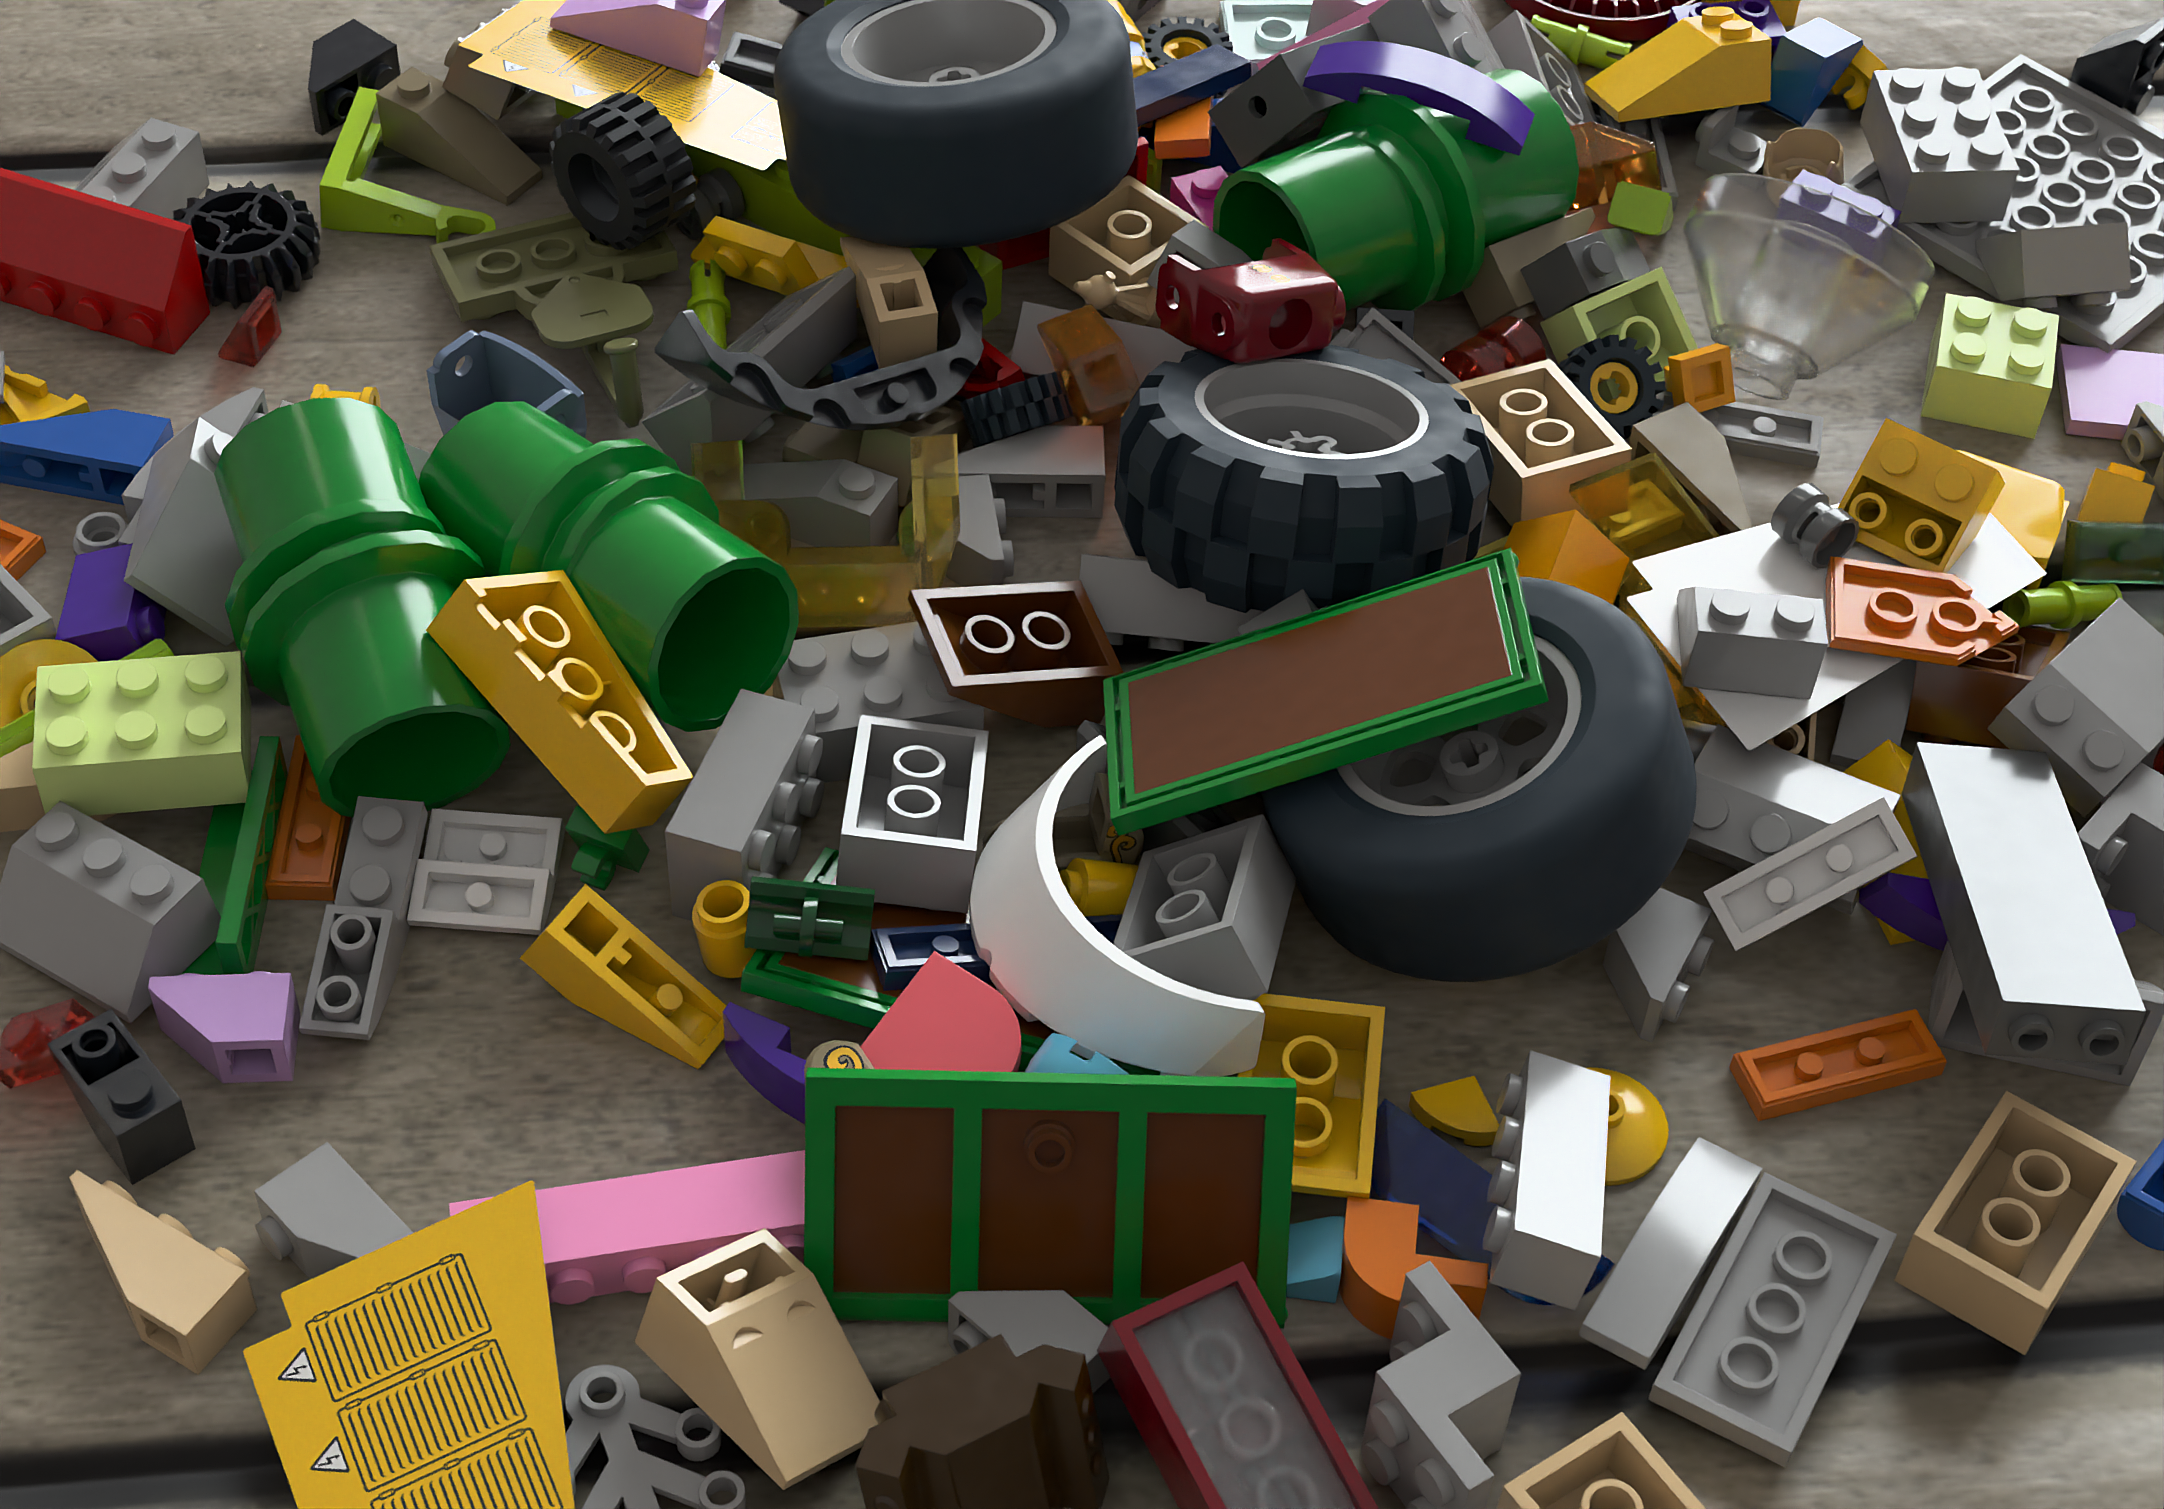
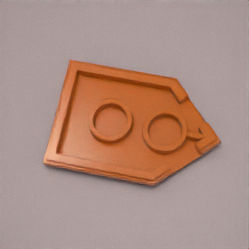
M1830 556L1826 574L1827 648L1945 666H1958L2018 633L2020 626L1999 610L1992 613L1972 598L1973 589L1954 574Z

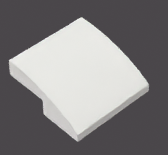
M432 809L424 858L417 859L407 916L408 924L412 926L540 935L547 921L559 869L565 833L562 818Z

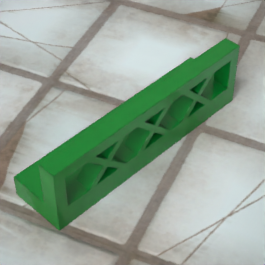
M280 736L259 737L246 803L214 805L198 876L203 879L221 919L216 940L182 974L229 975L254 972L268 903L265 884L288 776Z

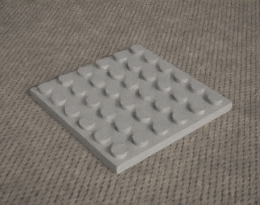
M2020 54L1983 81L2019 168L2004 220L1991 222L1898 223L1894 238L1904 246L1912 248L1941 265L1947 271L1960 276L1987 292L1993 298L2000 300L1976 252L1975 240L2025 229L2128 222L2131 290L2110 293V304L2076 307L2075 296L2058 297L2057 308L2040 310L2059 315L2057 334L2077 346L2097 347L2107 353L2113 349L2120 350L2164 313V132ZM1875 161L1841 185L1864 196L1876 198L1881 203L1891 207ZM2022 300L2004 302L2007 305L2023 308Z

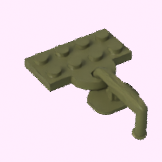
M570 212L429 245L432 265L461 322L472 319L485 320L496 316L498 313L517 309L526 319L533 322L541 340L548 346L558 349L581 347L618 417L628 428L639 426V421L644 413L635 351L639 344L635 338L618 337L638 333L649 327L654 319L652 304L643 289L626 282L651 280L660 274L679 270L677 251L665 231L630 250L628 248L617 250L610 244L606 246L599 242L593 233L589 234L582 227L576 216L574 217Z

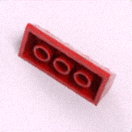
M0 168V301L35 311L41 315L51 316L83 326L92 331H99L131 341L140 346L150 347L175 355L210 314L192 225Z

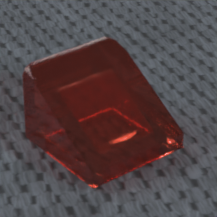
M265 286L238 320L218 352L221 359L255 367L282 333L273 288Z

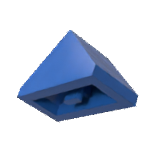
M1820 17L1783 34L1771 64L1770 101L1760 102V105L1804 127L1864 44L1863 40Z

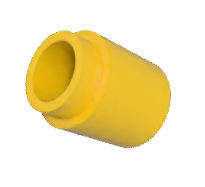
M1075 858L1069 863L1067 869L1060 871L1059 874L1068 894L1084 916L1118 915L1124 913L1139 866Z
M721 880L706 886L699 893L692 910V921L703 962L710 972L724 978L742 977L743 969L757 950L754 948H744L750 891L742 884L732 880Z

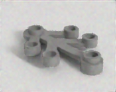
M614 1365L590 1367L579 1373L571 1381L566 1391L565 1405L567 1415L572 1421L566 1432L573 1497L576 1494L575 1476L599 1439H601L608 1459L607 1465L581 1509H619L622 1502L625 1509H660L654 1492L695 1509L746 1508L745 1486L741 1478L735 1473L723 1470L713 1472L705 1477L642 1452L637 1448L631 1429L677 1444L680 1454L689 1460L703 1461L711 1458L721 1446V1428L700 1407L689 1409L681 1414L640 1398L639 1385L633 1375L625 1369ZM601 1393L615 1394L613 1399L605 1403H596L591 1400L592 1397ZM694 1428H705L711 1432L706 1439L701 1441H692L685 1436L687 1432ZM718 1491H729L736 1496L732 1502L725 1505H717L709 1500Z

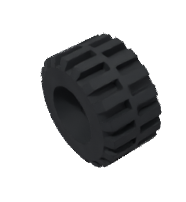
M617 92L562 121L552 133L554 141L550 142L549 152L553 159L550 163L558 183L556 185L573 216H576L582 227L589 234L593 233L602 244L606 246L610 244L617 250H624L626 248L630 250L685 219L689 215V210L694 207L695 197L693 193L697 191L696 180L692 175L694 168L691 158L685 151V144L680 135L676 134L672 123L665 115L662 116L657 107L648 100L644 102L639 95L634 93L626 95L624 92Z

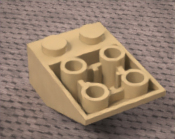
M765 1228L656 1278L635 1343L783 1490L863 1446L869 1428L878 1425L874 1413L880 1401L814 1274Z

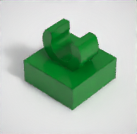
M577 805L565 827L579 848L571 869L582 874L580 878L582 883L603 891L606 890L612 881L616 865L639 873L650 851L636 828L604 834L582 807Z

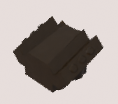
M1002 1334L910 1377L882 1391L883 1399L876 1407L874 1413L878 1425L869 1428L855 1466L866 1509H1064L1065 1507L1071 1509H1101L1110 1477L1085 1354L1042 1344L1016 1357Z

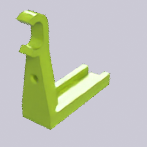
M359 87L319 184L321 227L350 232L436 236L437 243L448 241V235L453 232L476 235L496 230L494 219L486 213L441 205L363 180L382 131L380 124L372 123L378 108L376 93L379 90Z

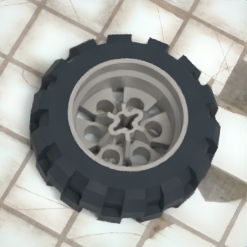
M1329 345L1322 350L1244 364L1234 363L1195 349L1185 352L1179 363L1164 361L1145 377L1121 417L1114 484V506L1135 555L1146 557L1151 572L1177 589H1196L1205 593L1206 602L1247 613L1250 609L1266 611L1303 589L1317 608L1321 609L1326 605L1332 606L1473 560L1478 553L1483 536L1494 464L1480 415L1472 413L1469 400L1448 384L1433 383L1427 380L1423 370L1391 358L1380 360L1359 354L1358 349Z

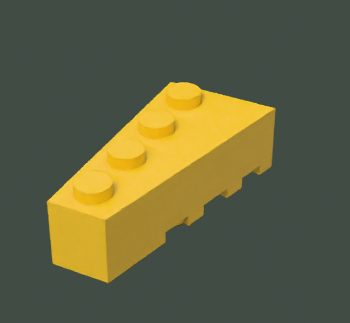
M564 570L464 579L427 627L426 631L604 834L653 825L692 781V773Z

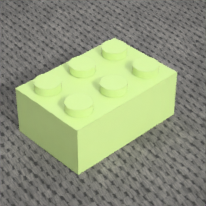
M241 651L38 666L32 770L45 814L59 801L87 816L246 803L251 779V700Z

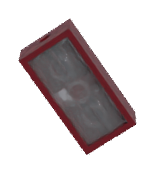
M1243 1261L1111 1322L1097 1352L1179 1509H1378Z

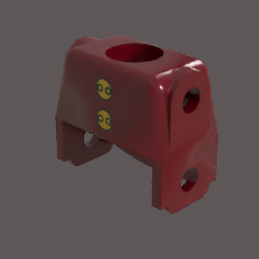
M1281 238L1272 239L1271 247H1267L1264 250L1262 260L1200 269L1177 254L1167 255V263L1161 264L1159 268L1155 310L1158 318L1161 320L1160 329L1179 341L1231 362L1244 364L1326 348L1332 340L1333 332L1339 330L1344 323L1346 303L1344 295L1334 278L1308 253ZM1175 288H1176V290H1177V292H1178V295H1179V304H1178V305L1176 304L1175 298H1174V290H1175Z

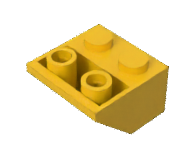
M1886 418L1838 508H1842L1859 522L1856 542L1910 568L1947 573L1978 535L2005 482L1998 469Z

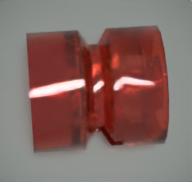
M1507 316L1485 327L1475 337L1468 338L1446 351L1440 358L1439 363L1463 382L1547 360L1543 343L1533 328L1520 318Z

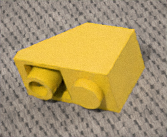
M2110 462L2106 471L2096 468L2090 477L2070 539L2127 557L2131 555L2155 488L2154 485L2143 482L2146 472L2115 462Z

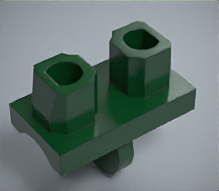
M752 876L744 948L798 953L799 957L812 958V955L867 961L875 889Z

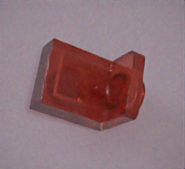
M72 998L11 1017L0 1038V1082L11 1089L61 1074L47 1043L95 1018V1016Z

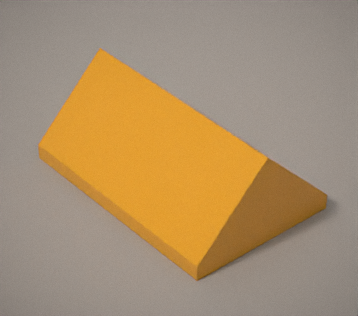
M1576 509L1514 523L1503 549L1511 548L1513 553L1518 556L1520 577L1546 579L1574 586L1598 596L1614 605L1630 560L1628 556Z

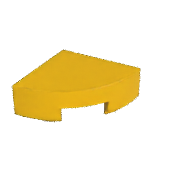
M1475 1075L1411 1092L1409 1108L1423 1126L1430 1130H1433L1435 1127L1452 1136L1463 1138L1464 1144L1493 1145L1499 1123Z

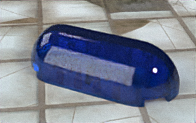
M1385 1098L1378 1107L1376 1115L1371 1176L1373 1189L1383 1201L1419 1205L1418 1228L1460 1259L1487 1263V1279L1490 1280L1493 1252L1483 1249V1238L1490 1215L1495 1206H1497L1487 1201L1493 1175ZM1602 1254L1582 1297L1599 1286L1615 1266V1263ZM1498 1286L1511 1296L1535 1305L1556 1306V1304Z

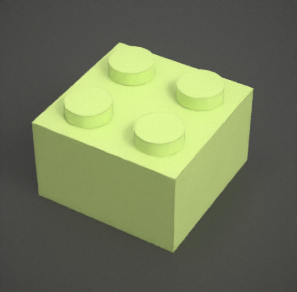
M1946 293L1930 343L1921 416L2034 439L2052 390L2059 315L2042 312L2035 308H2021L1985 301L1978 297H1964Z

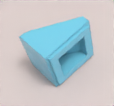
M1329 1216L1290 1224L1286 1297L1336 1303L1341 1277L1345 1217Z

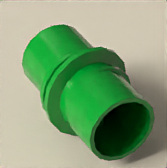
M1496 69L1484 74L1509 90L1535 114L1520 156L1465 139L1470 120L1420 105L1406 96L1386 94L1377 90H1364L1360 94L1357 104L1345 100L1331 109L1315 141L1238 170L1224 179L1214 200L1213 232L1241 249L1253 261L1262 260L1264 250L1267 247H1271L1272 239L1281 238L1305 251L1337 282L1344 295L1346 312L1368 302L1373 303L1379 309L1414 311L1431 300L1440 302L1471 287L1484 261V248L1565 217L1576 198L1579 164L1575 139L1559 104L1542 83L1520 70Z
M313 398L276 408L244 426L223 448L214 472L219 493L243 563L235 573L225 602V609L236 647L243 654L254 686L281 705L291 707L321 801L341 816L353 818L358 796L424 802L426 810L431 811L432 809L444 807L477 789L500 768L511 746L508 725L426 629L463 580L486 577L485 569L480 556L460 539L447 536L443 525L427 508L397 424L380 407L352 398Z
M524 401L494 402L463 417L438 441L421 470L418 483L427 508L443 525L447 536L460 539L480 556L486 577L564 570L654 715L664 723L686 732L710 730L720 727L740 689L764 694L772 686L788 659L799 624L798 591L786 569L721 527L719 509L704 484L696 478L682 473L673 458L645 442L635 438L605 440L593 444L549 414Z

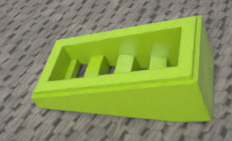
M1624 181L1618 182L1607 216L1608 222L1613 226L1650 236L1662 235L1671 229L1674 219L1672 196H1670V193Z

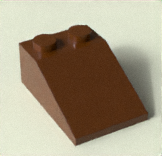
M1081 580L910 591L907 599L950 696L1044 728L1081 725L1084 720L1097 724L1101 723L1105 715L1103 680L1124 672Z
M2028 625L2020 627L2018 633L1958 666H1945L1917 661L1906 730L1921 732L1923 739L1936 744L1953 745L1961 740L1982 744L1987 748L2009 749L1987 728L2004 707L2068 646L2071 632Z

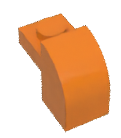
M1347 1196L1344 1213L1342 1267L1338 1289L1345 1306L1355 1319L1372 1332L1392 1340L1405 1274L1431 1261L1479 1321L1487 1290V1263L1416 1254L1419 1205Z

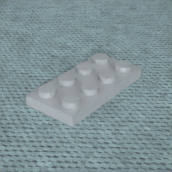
M1764 1172L1652 1386L1648 1400L1786 1467L1891 1251L1897 1234Z

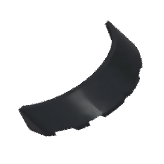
M962 247L937 248L923 267L938 312L937 352L816 389L804 390L793 387L784 381L766 360L758 355L749 352L734 353L722 349L711 339L692 309L680 311L654 351L666 363L699 385L723 397L753 408L817 425L846 430L894 428L900 426L903 422L920 420L947 404L962 388L971 372L977 366L984 348L981 339L983 329L982 310L987 305L986 289L983 279Z

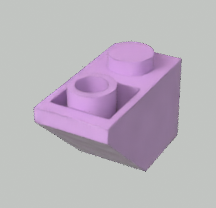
M255 971L248 974L200 975L185 973L178 976L150 977L148 989L160 1029L222 1083L293 1081L300 1010L291 973Z

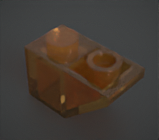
M1593 121L1569 126L1575 139L1579 176L1576 198L1568 212L1612 202L1617 183H1621V181L1662 191L1656 150L1653 142Z
M1092 304L1039 323L1037 325L1038 332L1055 371L1061 372L1078 425L1100 426L1121 418L1141 384L1122 340Z

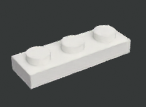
M1882 797L1703 893L1737 952L1915 859L1917 854L1886 799Z

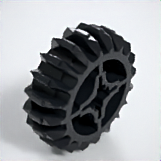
M249 181L244 187L235 188L228 183L226 189L217 192L206 188L204 198H187V208L174 211L175 221L192 225L206 295L213 307L219 306L226 301L230 302L235 310L242 303L253 302L259 308L261 300L272 298L276 301H281L283 291H300V282L313 278V268L320 263L319 255L321 249L318 223L314 221V216L308 209L306 201L296 200L292 190L277 192L273 183L267 184L262 188H256L252 181Z

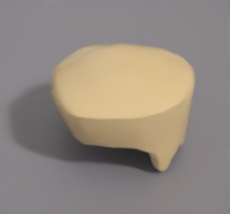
M1794 128L1782 133L1775 142L1767 141L1761 188L1764 196L1773 207H1777L1780 195L1802 170L1824 176L1838 185H1842L1845 182L1844 149L1836 137L1827 131L1819 129Z

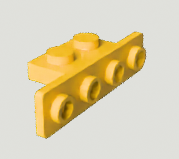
M715 216L703 230L705 237L690 254L694 263L704 260L706 269L710 270V259L715 260L726 272L727 276L787 296L847 267L845 258L842 255L719 216ZM856 296V303H857V309H858L859 303H858L857 296Z

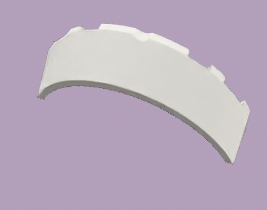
M1099 735L1076 752L998 827L982 851L975 868L970 895V926L979 958L985 960L989 965V978L1025 1020L1028 1022L1040 1020L1057 1033L1077 1040L1071 1051L1089 1060L1097 1051L1108 1059L1113 1058L1128 1064L1161 1071L1160 1075L1224 1077L1251 1070L1257 1064L1265 1021V1012L1260 1004L1255 1001L1237 999L1200 990L1177 982L1142 965L1114 946L1091 925L1077 908L1061 880L1053 852L1052 830L1054 815L1062 809L1089 803L1096 772L1105 774L1107 743L1103 736Z

